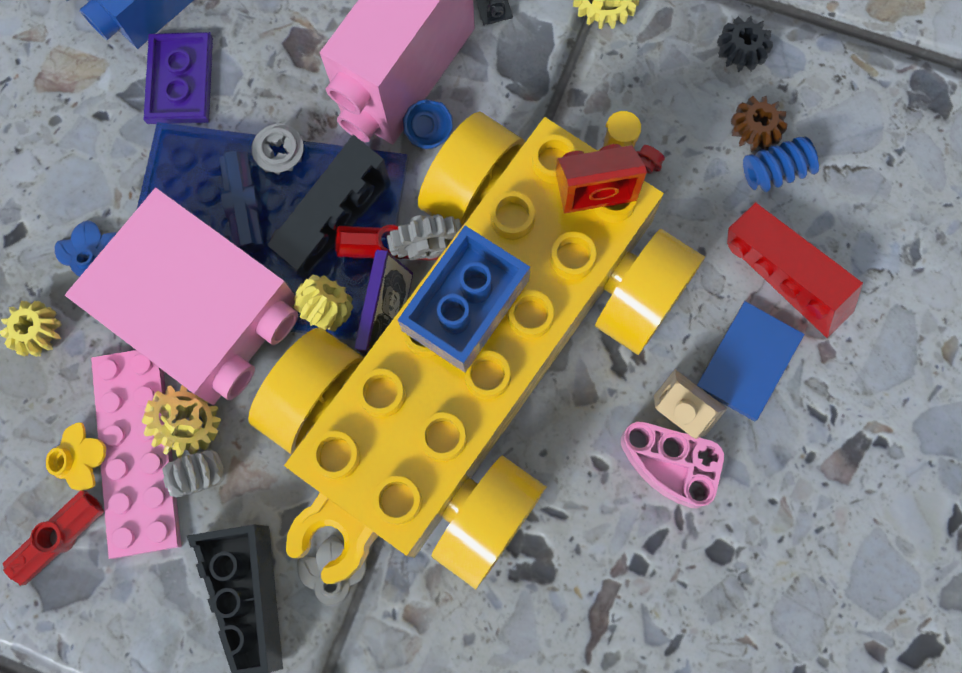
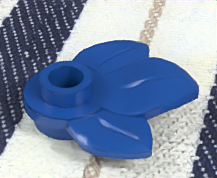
M90 220L83 221L74 228L71 233V239L56 242L54 250L56 258L61 264L70 266L71 270L80 277L116 235V232L102 235L94 222Z

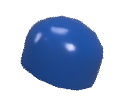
M427 99L417 101V103L408 108L403 118L404 134L417 147L423 149L436 148L449 138L453 130V116L442 102Z

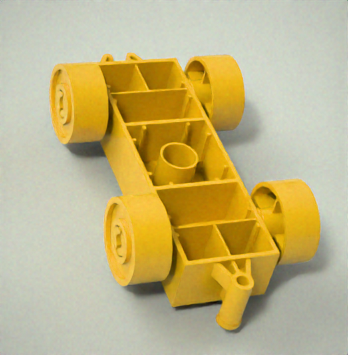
M628 111L613 113L608 118L605 126L607 130L603 147L611 144H619L621 147L629 145L635 147L641 133L639 118ZM483 112L473 113L466 118L447 139L432 162L419 192L418 207L430 216L440 214L443 216V219L451 216L454 219H460L462 228L466 225L530 266L529 281L466 373L404 333L398 323V318L462 228L365 357L320 327L304 334L284 353L259 388L252 402L248 420L251 426L291 454L284 466L320 492L313 504L304 509L294 519L287 533L286 552L288 556L303 558L311 548V540L315 532L325 526L337 528L343 535L344 549L337 559L328 562L321 572V579L324 583L336 584L349 579L361 568L369 554V547L378 536L404 555L415 558L440 521L445 519L450 524L437 543L431 557L476 590L547 488L546 485L503 455L496 460L479 483L471 479L476 470L604 290L612 294L601 312L595 327L639 355L705 259V256L662 228L651 238L639 256L632 253L634 247L653 222L664 195L663 192L644 181L637 201L564 214L556 177L557 158H561L566 153L572 151L590 153L599 150L594 149L546 117L542 119L526 142L523 138Z

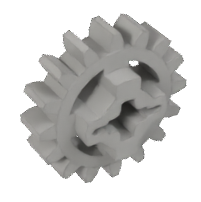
M440 214L412 217L407 224L398 226V230L390 231V235L387 236L389 250L392 256L398 255L401 258L408 255L410 260L437 258L444 252L462 228L460 219H454L452 216L443 219V216Z

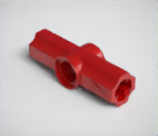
M386 225L382 228L339 226L336 236L337 257L374 258L376 250H385L391 253L389 249L383 246L381 238H387L390 235V231L398 230V226ZM395 255V256H394V257L397 258V259H408V260H410L408 255L405 256V257H401V258H399L398 255ZM439 257L433 259L424 258L416 260H437Z
M80 490L48 521L41 522L34 527L30 538L2 563L5 574L20 586L27 585L60 553L67 552L73 547L76 538L104 513L102 504L86 490ZM53 530L57 533V540L54 545L50 542V535Z

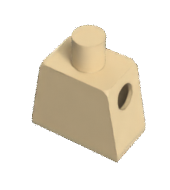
M674 369L654 395L655 408L695 439L706 436L727 410L726 407L676 369Z

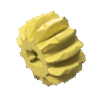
M312 275L309 279H306L303 284H300L293 298L295 301L294 309L301 313V319L309 321L310 326L316 325L324 330L328 329L334 332L348 320L354 307L352 305L353 298L345 293L346 288L340 287L336 280L333 282L324 275L321 277Z
M21 301L19 309L8 307L11 316L9 318H1L2 323L7 325V327L0 331L1 336L6 338L4 344L7 348L15 350L17 354L24 357L29 354L35 357L41 356L42 348L48 351L53 350L50 341L52 339H61L60 335L54 332V330L62 326L61 322L55 318L57 315L55 310L46 307L40 301H34L32 304L28 301Z

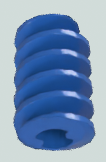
M796 137L791 142L785 141L779 146H771L767 151L760 150L755 155H746L743 159L744 174L749 186L753 190H756L757 186L760 185L764 192H768L771 189L770 181H772L776 188H779L783 185V178L787 183H793L795 174L800 179L806 178L807 170L813 175L819 172L818 154L813 142L808 137Z

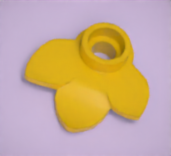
M83 423L72 424L63 432L60 445L50 450L47 454L46 468L55 477L66 479L70 488L74 490L92 489L96 485L93 469L99 467L104 461L106 446L100 439L86 438Z

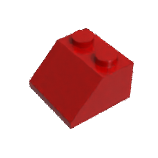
M611 144L602 147L599 151L590 153L572 151L566 153L561 158H557L556 177L564 214L637 201L647 171L645 164L632 145L621 147L619 144Z

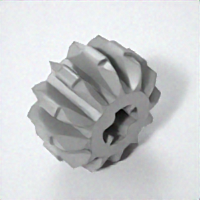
M212 450L198 452L168 462L162 469L165 488H168L170 496L176 498L217 486L225 479L222 460L219 459L218 453Z

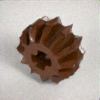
M767 95L762 97L760 102L752 96L748 99L747 103L742 102L738 105L736 114L731 118V125L735 126L732 130V136L741 137L739 147L748 143L750 144L751 152L756 151L758 145L762 150H768L772 144L780 143L782 134L787 130L788 124L784 122L787 111H777L779 101L771 105L768 103Z

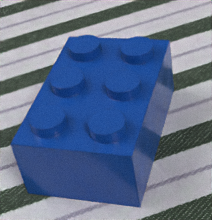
M465 225L398 318L400 328L404 333L466 373L528 283L530 266Z

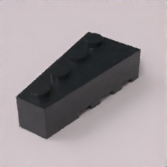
M352 135L285 223L272 234L267 245L272 253L304 280L336 245L337 228L339 226L352 227L391 185L384 159L355 135Z
M253 524L186 535L190 548H194L198 564H196L200 578L204 579L210 597L207 600L211 613H215L220 628L218 634L231 673H271L282 670L283 662L269 526Z

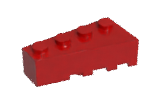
M756 202L728 228L727 244L731 252L745 260L826 338L855 311L863 282Z

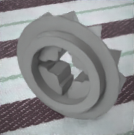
M272 124L263 128L255 136L252 144V155L255 162L265 172L270 171L278 175L283 171H292L298 162H302V154L305 150L301 135L293 127L286 124ZM281 144H284L283 147L288 154L278 153L275 157L270 146L279 147Z

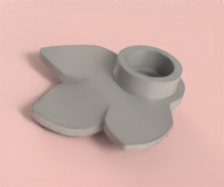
M330 536L320 545L316 557L304 556L299 558L297 562V572L300 581L305 587L315 590L317 599L326 606H337L343 603L350 593V587L363 579L367 566L365 559L361 568L349 579L337 583V589L334 592H326L328 584L322 581L321 572L328 562L337 559L344 549V544L335 536Z

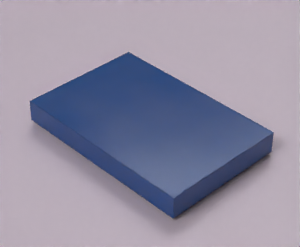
M744 301L696 385L717 401L755 422L762 413L805 334Z

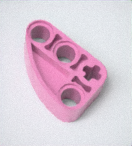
M635 422L626 428L621 436L622 449L638 474L652 488L668 499L689 508L697 509L710 504L714 500L724 463V452L717 443L703 438L695 439L689 434L645 422ZM633 431L641 432L646 438L645 447L637 448L630 443L629 434ZM671 440L678 445V457H670L664 452L663 444L665 441ZM704 451L708 452L707 457L712 458V462L707 465H703V459L698 458V455ZM693 482L701 484L705 490V496L702 501H697L690 495L689 487Z

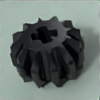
M752 15L747 18L746 22L738 16L732 24L727 23L723 27L722 34L719 35L717 40V46L720 47L718 52L719 58H727L725 62L726 67L735 64L737 65V71L740 72L746 66L752 72L757 64L762 65L766 62L768 53H770L773 47V42L770 41L771 30H762L764 20L756 24L753 23Z

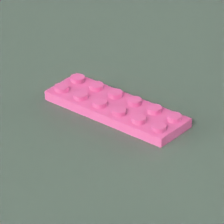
M137 350L92 357L98 439L106 446V456L101 463L108 557L109 559H117L180 548L182 545L177 498L170 496L168 488H165L162 470L168 462L173 461L172 449L165 455L163 454L164 445L160 444L153 447L151 444L154 435L145 436L146 424L142 423L148 400L153 401L157 391L165 395L164 371ZM159 413L160 423L164 425V422L160 419L162 414Z

